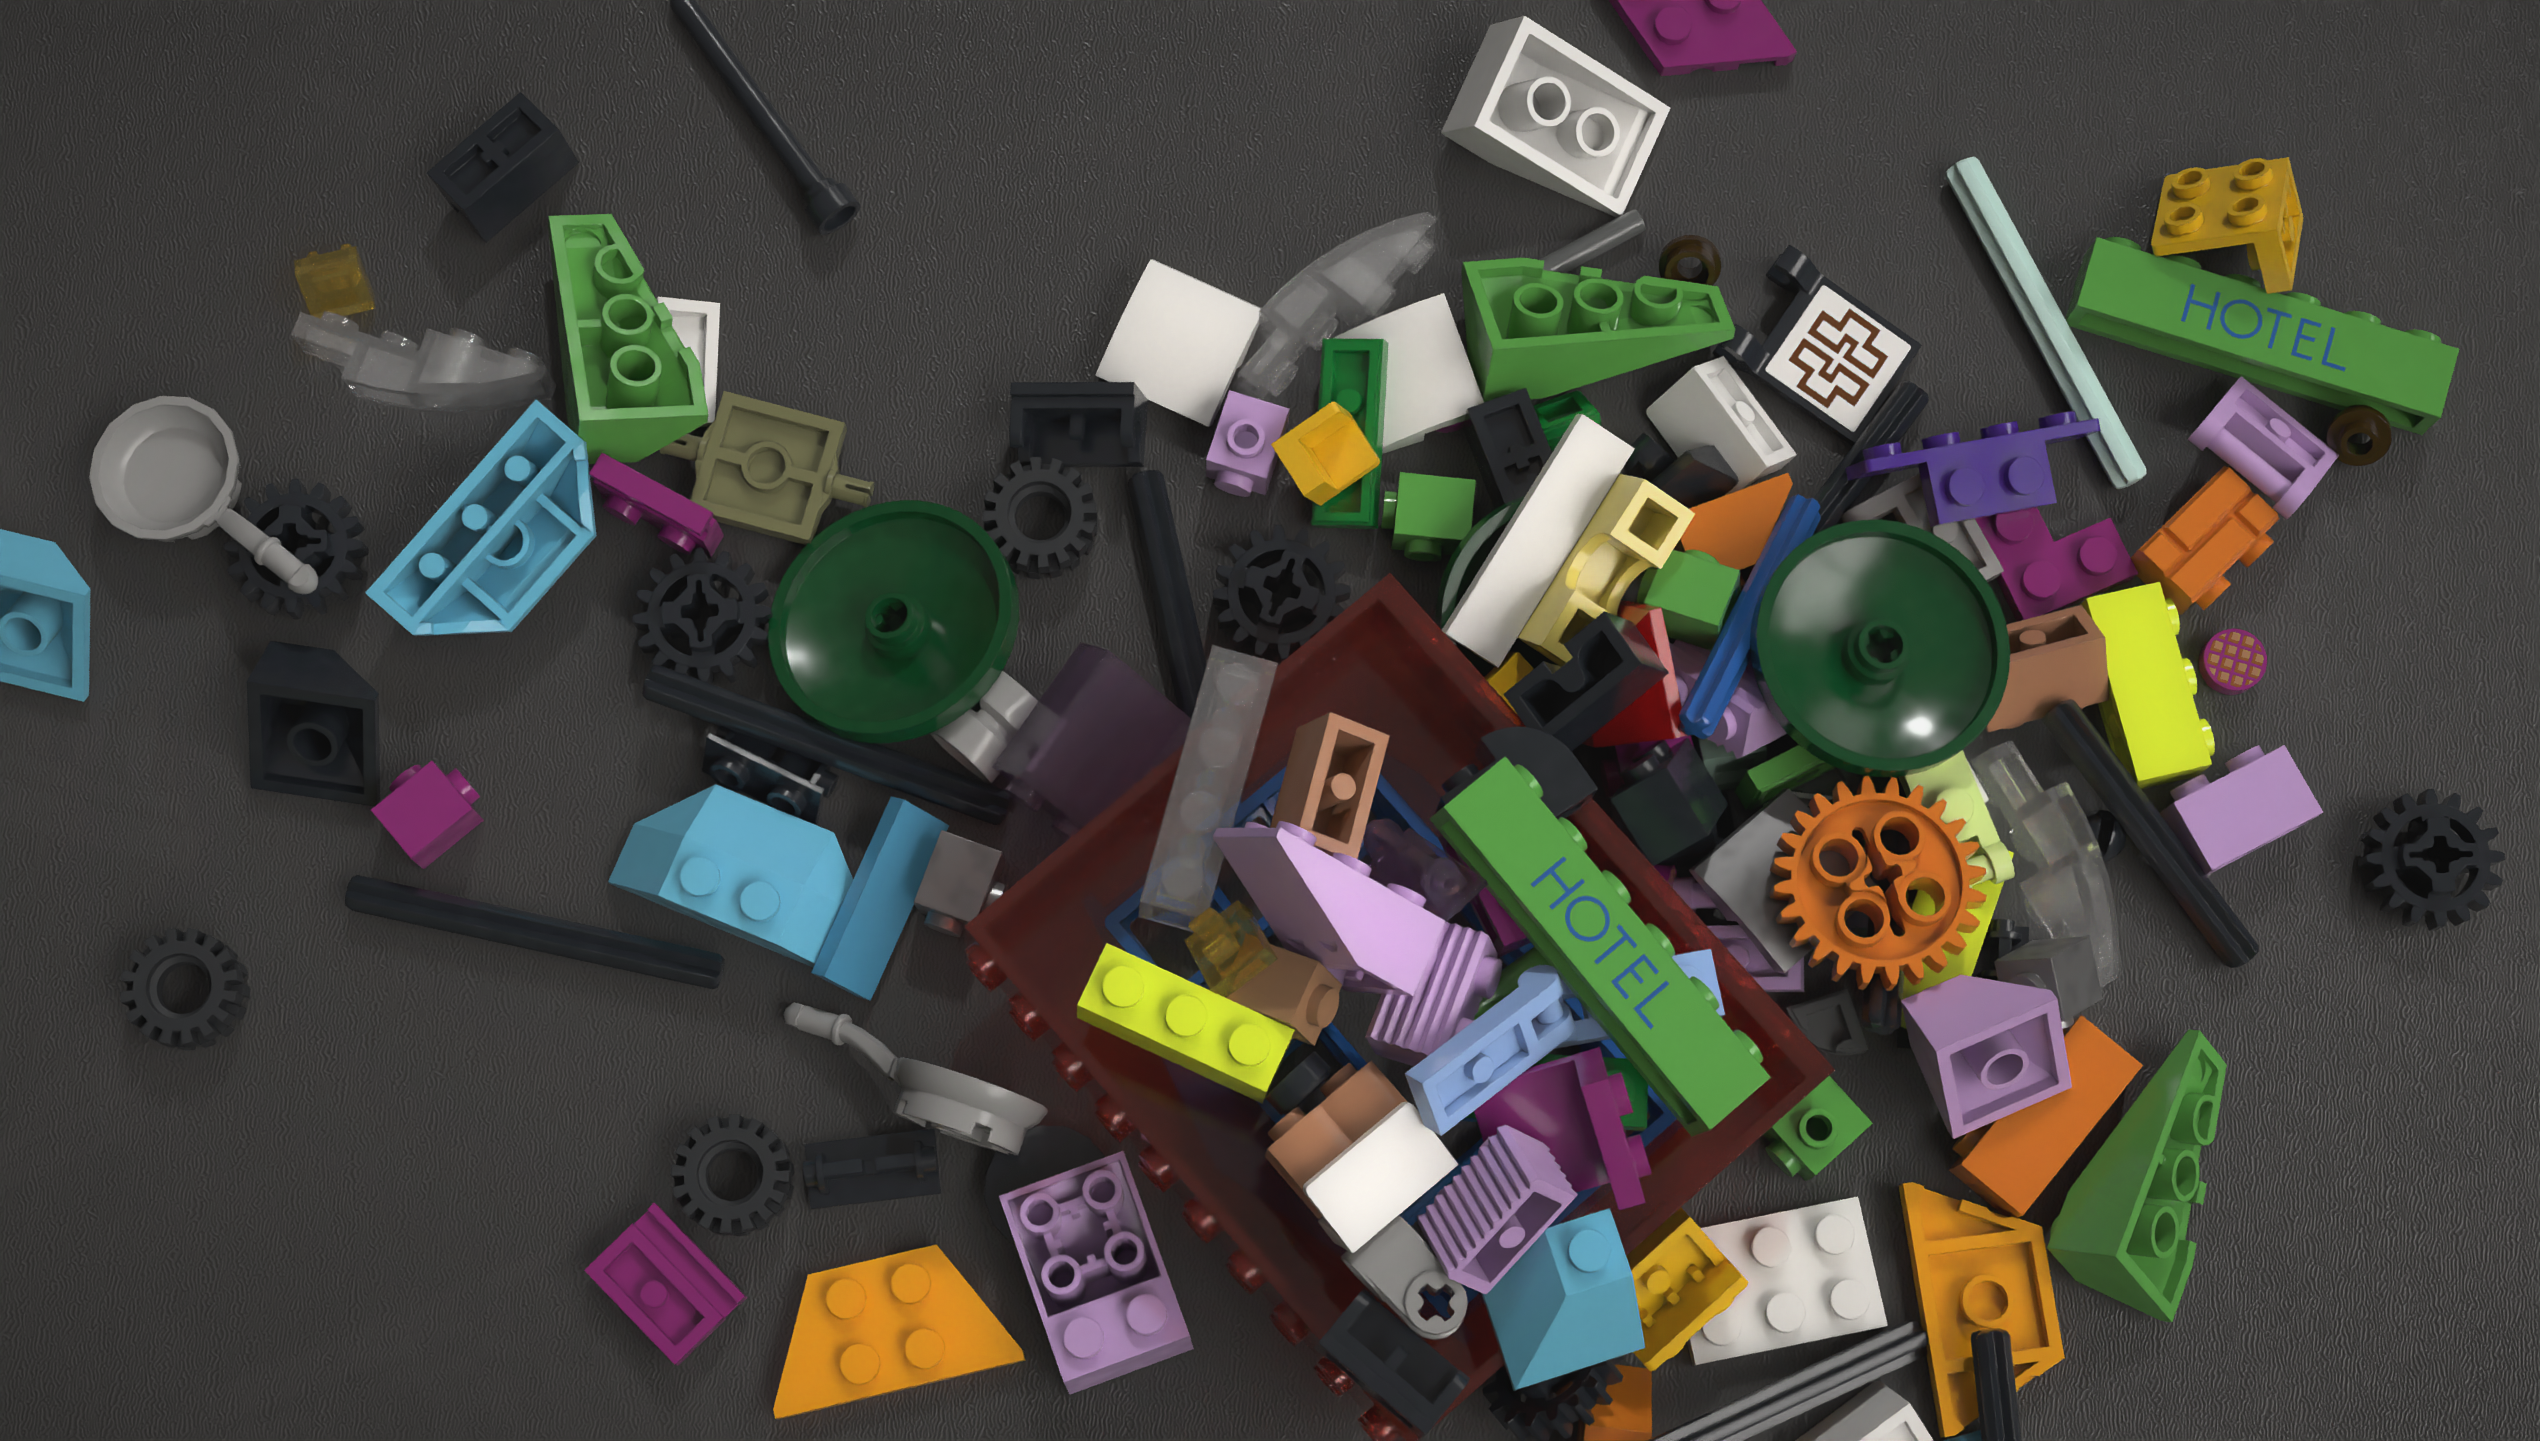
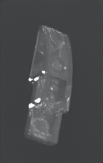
M1423 212L1399 218L1367 230L1336 246L1309 264L1286 283L1259 311L1258 330L1268 339L1239 371L1238 392L1263 400L1269 392L1275 397L1279 396L1296 376L1299 367L1294 363L1309 346L1317 351L1322 347L1323 338H1330L1339 323L1334 318L1336 315L1352 328L1359 326L1367 316L1372 319L1380 317L1397 295L1398 291L1393 288L1395 283L1407 270L1412 274L1419 272L1436 250L1437 245L1432 240L1437 219L1430 213Z
M300 312L291 336L305 354L344 366L341 378L354 396L386 405L422 411L455 413L492 411L533 403L535 400L541 401L552 398L557 387L547 368L543 367L545 362L540 357L518 348H509L507 354L486 348V342L482 338L457 328H450L448 335L428 328L419 351H417L418 345L404 336L383 331L380 338L359 332V325L332 312H323L321 319Z
M2012 740L1988 749L1970 761L1978 773L1976 777L1989 798L1988 803L1993 807H1999L2012 827L2010 837L2016 850L2025 860L2034 862L2039 872L2019 884L2026 896L2024 897L2026 911L2039 928L2047 929L2052 939L2090 936L2101 988L2118 978L2119 937L2117 915L2109 876L2099 845L2086 815L2067 781L2045 791L2042 789Z

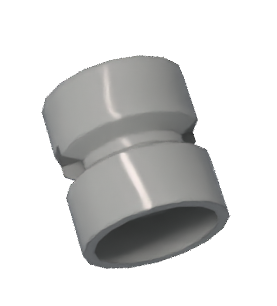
M1002 671L989 691L977 704L955 721L930 733V735L962 766L982 781L991 784L1014 758L1011 745L1014 742L1026 743L1049 717V714L1024 687Z

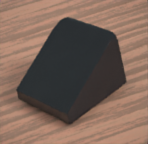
M1706 445L1684 452L1650 483L1689 509L1725 496L1738 484L1739 480L1714 445Z

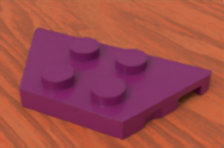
M1609 0L1660 76L1690 74L1692 71L1700 68L1709 69L1713 72L1738 70L1739 64L1774 61L1775 66H1782L1794 61L1797 53L1762 0Z

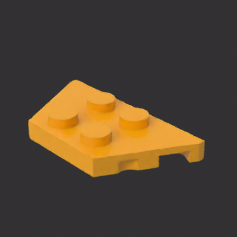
M1914 1182L1902 1183L1899 1185V1192L1921 1325L1928 1336L1929 1345H1926L1927 1361L1940 1438L1955 1436L1964 1430L1965 1426L1979 1417L1971 1346V1335L1973 1332L1989 1328H2000L2008 1331L2011 1338L2016 1392L2036 1376H2040L2065 1358L2042 1226L2013 1216L2006 1217L1994 1213L1987 1207L1964 1199L1957 1200L1927 1190L1923 1185Z
M937 1244L808 1274L773 1407L775 1419H783L1026 1361L1024 1351Z

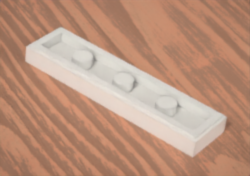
M1576 414L1441 630V633L1489 664L1499 668L1633 453L1634 448L1585 415Z

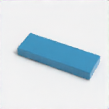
M890 797L813 967L812 974L856 997L871 1001L912 910L941 830L947 832L948 824L904 799Z

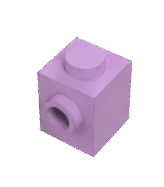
M1229 390L1206 458V477L1215 479L1214 485L1217 488L1233 495L1248 497L1251 491L1266 495L1278 459V455L1271 444L1286 434L1289 425L1290 409Z

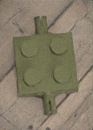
M727 391L723 392L715 420L705 431L702 438L686 434L660 449L661 454L695 461L697 479L690 500L713 512L712 518L716 519L717 522L803 545L811 544V540L816 535L821 515L831 503L832 498L866 508L870 505V496H873L874 482L872 481L868 482L839 474L838 458L847 432L845 422Z

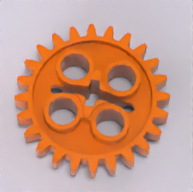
M1864 776L1858 785L1857 795L1853 796L1843 781L1838 782L1832 790L1833 804L1819 793L1815 794L1809 802L1810 810L1814 817L1797 810L1790 820V824L1799 835L1782 833L1776 844L1783 852L1791 856L1775 858L1770 865L1771 872L1787 878L1786 881L1774 885L1769 892L1770 898L1789 901V906L1784 908L1777 916V924L1797 923L1799 929L1789 945L1794 948L1810 942L1815 947L1808 962V965L1812 968L1820 964L1825 958L1834 961L1832 980L1835 982L1849 968L1856 970L1858 989L1864 990L1873 974L1879 973L1886 991H1890L1898 982L1899 971H1903L1913 986L1917 985L1924 978L1922 962L1937 974L1940 973L1948 964L1943 950L1958 956L1967 946L1957 931L1973 933L1980 924V921L1973 914L1965 910L1980 908L1987 897L1982 892L1969 888V885L1981 881L1986 875V868L1967 865L1966 862L1980 846L1978 842H1958L1956 836L1966 824L1963 818L1945 824L1940 819L1947 804L1944 799L1936 802L1929 809L1921 805L1923 786L1918 785L1908 798L1899 796L1897 778L1891 777L1883 792L1876 793L1870 777ZM1859 830L1862 832L1866 841V854L1858 840L1852 836V831ZM1884 830L1899 831L1909 841L1910 853L1904 855L1891 853L1882 844L1880 833ZM1826 851L1838 852L1849 863L1850 874L1840 877L1829 874L1820 864L1819 854ZM1871 872L1876 880L1887 878L1890 886L1885 893H1883L1879 886L1868 888L1865 880ZM1917 889L1930 895L1935 904V914L1924 916L1911 910L1906 901V891ZM1859 911L1869 916L1874 923V936L1863 938L1850 932L1845 924V913ZM1890 914L1897 926L1902 928L1903 936L1898 937L1893 934L1890 927Z

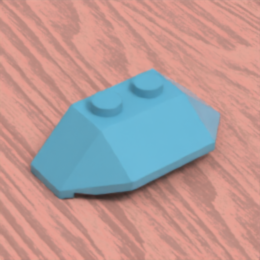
M535 400L365 593L414 636L512 632L597 536L586 442L538 400Z
M715 784L634 823L608 883L814 967L852 884L853 877L834 832Z

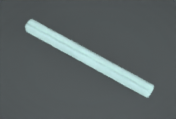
M1976 157L1958 161L1946 171L1948 183L2072 411L2076 412L2077 421L2099 419L2101 431L2090 434L2086 438L2112 486L2116 489H2122L2133 485L2147 474V469L1980 161Z

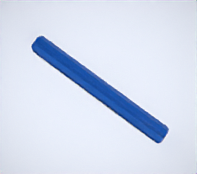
M1799 494L1788 499L1679 713V719L1681 720L1680 729L1687 736L1695 735L1700 739H1706L1714 733L1751 659V623L1759 595L1778 565L1793 549L1813 535L1821 519L1818 512L1820 504L1816 499H1806Z

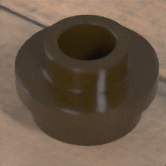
M1683 235L1671 240L1663 248L1659 257V273L1661 278L1713 286L1721 272V257L1718 249L1711 241L1698 235ZM1694 257L1699 259L1701 263L1694 268H1686L1679 261L1683 258Z
M2352 405L2343 409L2335 415L2327 429L2328 447L2339 455L2337 458L2339 461L2352 466H2365L2380 460L2389 450L2392 441L2391 426L2387 418L2378 410L2367 405ZM2356 433H2364L2371 438L2365 443H2352L2348 441V438Z

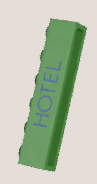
M2096 237L2083 256L2065 317L2070 327L2238 379L2242 376L2248 382L2335 409L2343 410L2352 405H2367L2381 412L2389 421L2390 426L2419 435L2424 434L2441 418L2459 348L2442 344L2440 337L2431 332L2415 329L2405 332L2381 325L2379 318L2366 312L2348 311L2342 313L2322 307L2318 299L2303 293L2267 294L2266 289L2261 288L2260 282L2249 276L2241 274L2218 275L2202 270L2198 262L2183 256L2171 255L2165 258L2155 256L2154 254L2141 251V247L2134 241L2121 237H2109L2106 239Z
M1505 756L1430 818L1431 822L1549 965L1557 970L1559 977L1691 1137L1711 1130L1771 1078L1760 1065L1763 1061V1056L1759 1048L1742 1031L1731 1030L1716 1012L1719 1008V1003L1712 991L1700 979L1694 976L1688 978L1672 957L1675 955V950L1665 934L1653 924L1648 923L1644 925L1628 905L1631 902V897L1622 882L1607 870L1601 872L1584 852L1587 849V844L1579 830L1563 817L1557 819L1540 799L1543 796V790L1535 777L1525 767L1519 764L1513 766Z

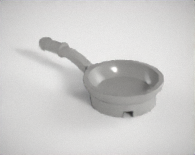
M159 396L132 405L109 423L94 448L89 479L95 504L114 527L138 539L175 542L174 540L184 537L194 540L206 536L220 526L242 547L254 555L257 564L265 565L285 581L290 590L299 594H309L316 590L318 586L316 571L309 564H304L281 546L278 538L269 537L233 510L239 500L242 485L238 480L239 466L241 467L232 430L214 409L190 397Z
M795 1002L785 1008L783 1015L786 1025L830 1039L835 1045H843L844 1043L851 1045L863 1054L885 1078L892 1081L895 1080L902 1088L893 1113L913 1123L925 1127L928 1121L931 1122L932 1127L939 1129L942 1134L1001 1153L1018 1155L1026 1131L1038 1125L1047 1114L1048 1109L1043 1105L1002 1087L926 1062L904 1057L897 1058L885 1044L866 1030L852 1024V1018L848 1014L837 1015Z

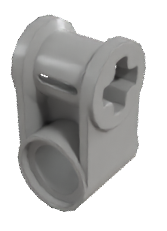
M1400 1215L1357 1251L1351 1253L1347 1250L1341 1256L1342 1261L1361 1283L1379 1300L1385 1302L1420 1337L1430 1340L1447 1338L1455 1333L1463 1322L1468 1305L1465 1289L1461 1283L1448 1278L1439 1260L1433 1255L1427 1243ZM1426 1290L1435 1297L1442 1291H1445L1451 1297L1447 1306V1311L1451 1318L1444 1321L1441 1317L1435 1315L1428 1321L1420 1316L1424 1301L1419 1294Z

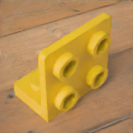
M2289 157L2273 160L2254 158L2246 160L2239 165L2212 169L2194 167L2166 176L2163 182L2151 241L2154 255L2164 256L2246 244L2250 268L2252 271L2261 270L2266 293L2292 291L2304 217Z

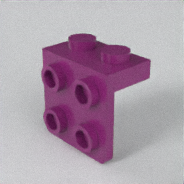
M1600 1047L1530 1067L1474 1110L1484 1142L1488 1137L1497 1134V1127L1508 1125L1543 1142L1550 1148L1549 1152L1556 1158L1554 1161L1561 1166L1560 1170L1567 1176L1565 1179L1572 1184L1571 1188L1575 1192L1611 1183L1619 1210L1646 1203L1639 1178L1652 1174L1641 1135L1638 1134L1627 1138L1621 1116L1633 1113L1622 1073L1608 1076Z

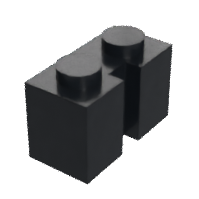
M1604 611L1564 644L1573 657L1562 667L1543 661L1505 692L1504 696L1526 727L1541 730L1554 736L1572 752L1669 674V672L1632 621Z
M1688 738L1672 747H1669L1666 740H1660L1636 754L1631 759L1634 764L1620 773L1625 784L1621 785L1610 798L1651 867L1707 837L1728 805Z

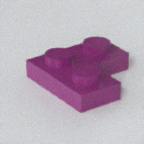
M2038 508L1975 519L2004 569L2003 573L1996 580L2017 622L2063 610L2084 601L2086 598L2093 597L2128 582L2138 574L2111 518L2055 542Z

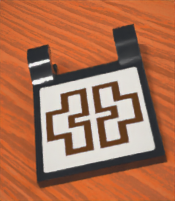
M1788 245L1784 252L1777 257L1766 273V276L1778 286L1796 293V296L1761 345L1750 332L1734 324L1735 333L1733 339L1718 343L1712 354L1716 358L1724 356L1732 368L1755 377L1853 446L1874 418L1922 345L1823 276L1805 254L1795 247Z

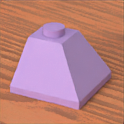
M1959 975L1901 1000L1910 1046L1945 1126L1953 1139L2072 1088L2058 1000L2051 990Z

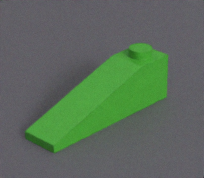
M1530 258L1463 262L1462 265L1467 355L1484 402L1524 388L1527 389L1530 399H1543L1725 342L1734 337L1735 327L1718 286L1643 276L1636 283L1601 279L1602 269L1581 266L1580 275L1543 270V260Z

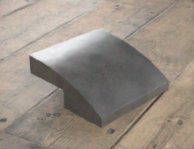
M1789 788L1781 790L1689 869L1726 920L1737 921L1773 970L1780 973L1787 972L1814 948L1810 942L1794 948L1789 945L1799 929L1797 923L1777 924L1776 921L1779 913L1789 906V901L1770 898L1769 894L1774 885L1787 880V878L1778 876L1770 871V865L1775 858L1791 857L1776 845L1782 833L1799 835L1790 824V820L1797 810L1814 817L1811 810ZM1826 851L1819 854L1820 864L1829 874L1838 877L1850 874L1849 863L1838 852ZM1868 876L1865 880V883L1868 886V888L1872 886H1877L1874 883V881L1870 878V876ZM1855 911L1845 913L1844 919L1849 918Z

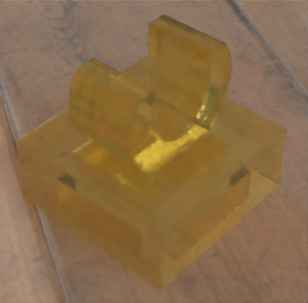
M347 243L341 245V250L318 255L317 251L309 252L306 258L294 260L295 277L314 323L375 309L374 292L356 246L352 247Z
M1236 900L1221 913L1209 907L1188 923L1194 933L1184 941L1210 990L1225 998L1278 959L1252 911L1239 900Z

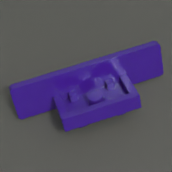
M2070 411L2039 418V429L2019 432L2018 423L2015 421L1981 428V439L1961 443L1959 432L1924 438L1921 440L1923 450L1902 453L1900 442L1879 445L1862 450L1864 461L1845 468L1847 479L1853 480L1919 468L1930 527L2048 506L2057 503L2046 445L2075 440L2101 431L2099 419L2077 422L2076 412Z

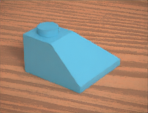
M0 529V682L84 702L89 696L90 588L56 542Z
M1610 1208L1547 1228L1487 1295L1481 1293L1513 1391L1645 1348L1633 1274Z

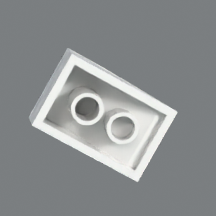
M1521 16L1489 26L1441 134L1495 166L1609 215L1620 217L1625 211L1670 107L1531 19Z

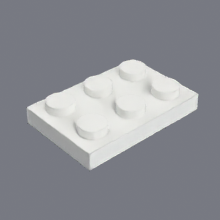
M1858 1197L1701 1228L1722 1254L1748 1280V1285L1735 1297L1732 1304L1725 1311L1715 1315L1687 1341L1692 1366L1888 1326Z

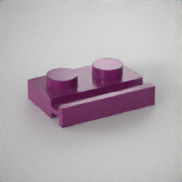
M604 453L600 454L589 473L590 477L594 478L593 482L602 498L605 499L602 507L606 511L633 526L637 524L639 519H642L661 529L657 537L681 553L690 555L694 548H703L705 553L712 557L724 537L717 520L712 518L713 512Z
M653 1203L634 1224L632 1223L584 1271L671 1362L679 1366L726 1320V1317L739 1304L741 1305L747 1299V1296L658 1204Z

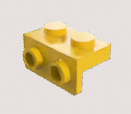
M1680 1206L1626 1254L1633 1274L1645 1342L1644 1349L1633 1353L1649 1371L1656 1370L1666 1360L1677 1355L1685 1343L1715 1315L1725 1311L1732 1304L1735 1297L1748 1285V1280L1722 1254Z

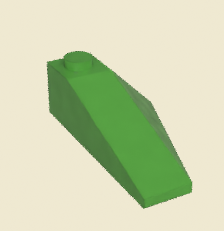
M612 214L549 216L548 230L568 426L586 442L589 464H595L601 453L621 463L639 462L707 423L709 414L700 363L691 347L685 348L672 326L673 317L665 303H658L643 277L644 268Z
M2188 1029L2070 1188L2060 1215L2052 1224L2050 1241L2047 1249L2075 1281L2160 1321L2172 1322L2194 1262L2197 1243L2186 1240L2191 1204L2203 1205L2207 1183L2199 1181V1157L2201 1146L2209 1145L2215 1138L2227 1064L2200 1030Z

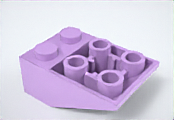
M1279 821L1276 828H1268L1258 823L1246 822L1244 828L1216 829L1213 835L1215 842L1286 950L1319 961L1342 984L1341 988L1345 991L1414 996L1445 924V920L1423 908L1426 902L1423 896L1397 884L1389 883L1387 887L1369 878L1372 869L1367 864L1342 853H1333V856L1326 854L1314 847L1317 838L1312 833L1288 822Z
M1124 1151L999 1196L1059 1371L1069 1394L1079 1392L1194 1349Z

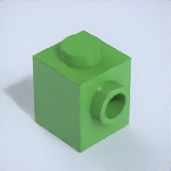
M1400 472L1397 492L1385 491L1381 528L1393 530L1391 549L1404 550L1406 558L1424 562L1439 561L1442 559V554L1453 555L1460 542L1471 530L1476 480Z
M1673 549L1661 569L1650 567L1646 570L1638 591L1637 603L1662 607L1668 637L1711 651L1740 595V570L1722 565L1713 556L1702 551L1686 550L1683 553Z
M1826 1075L1766 1128L1762 1134L1770 1142L1765 1150L1773 1162L1789 1177H1793L1798 1173L1807 1181L1816 1176L1873 1123L1829 1075Z

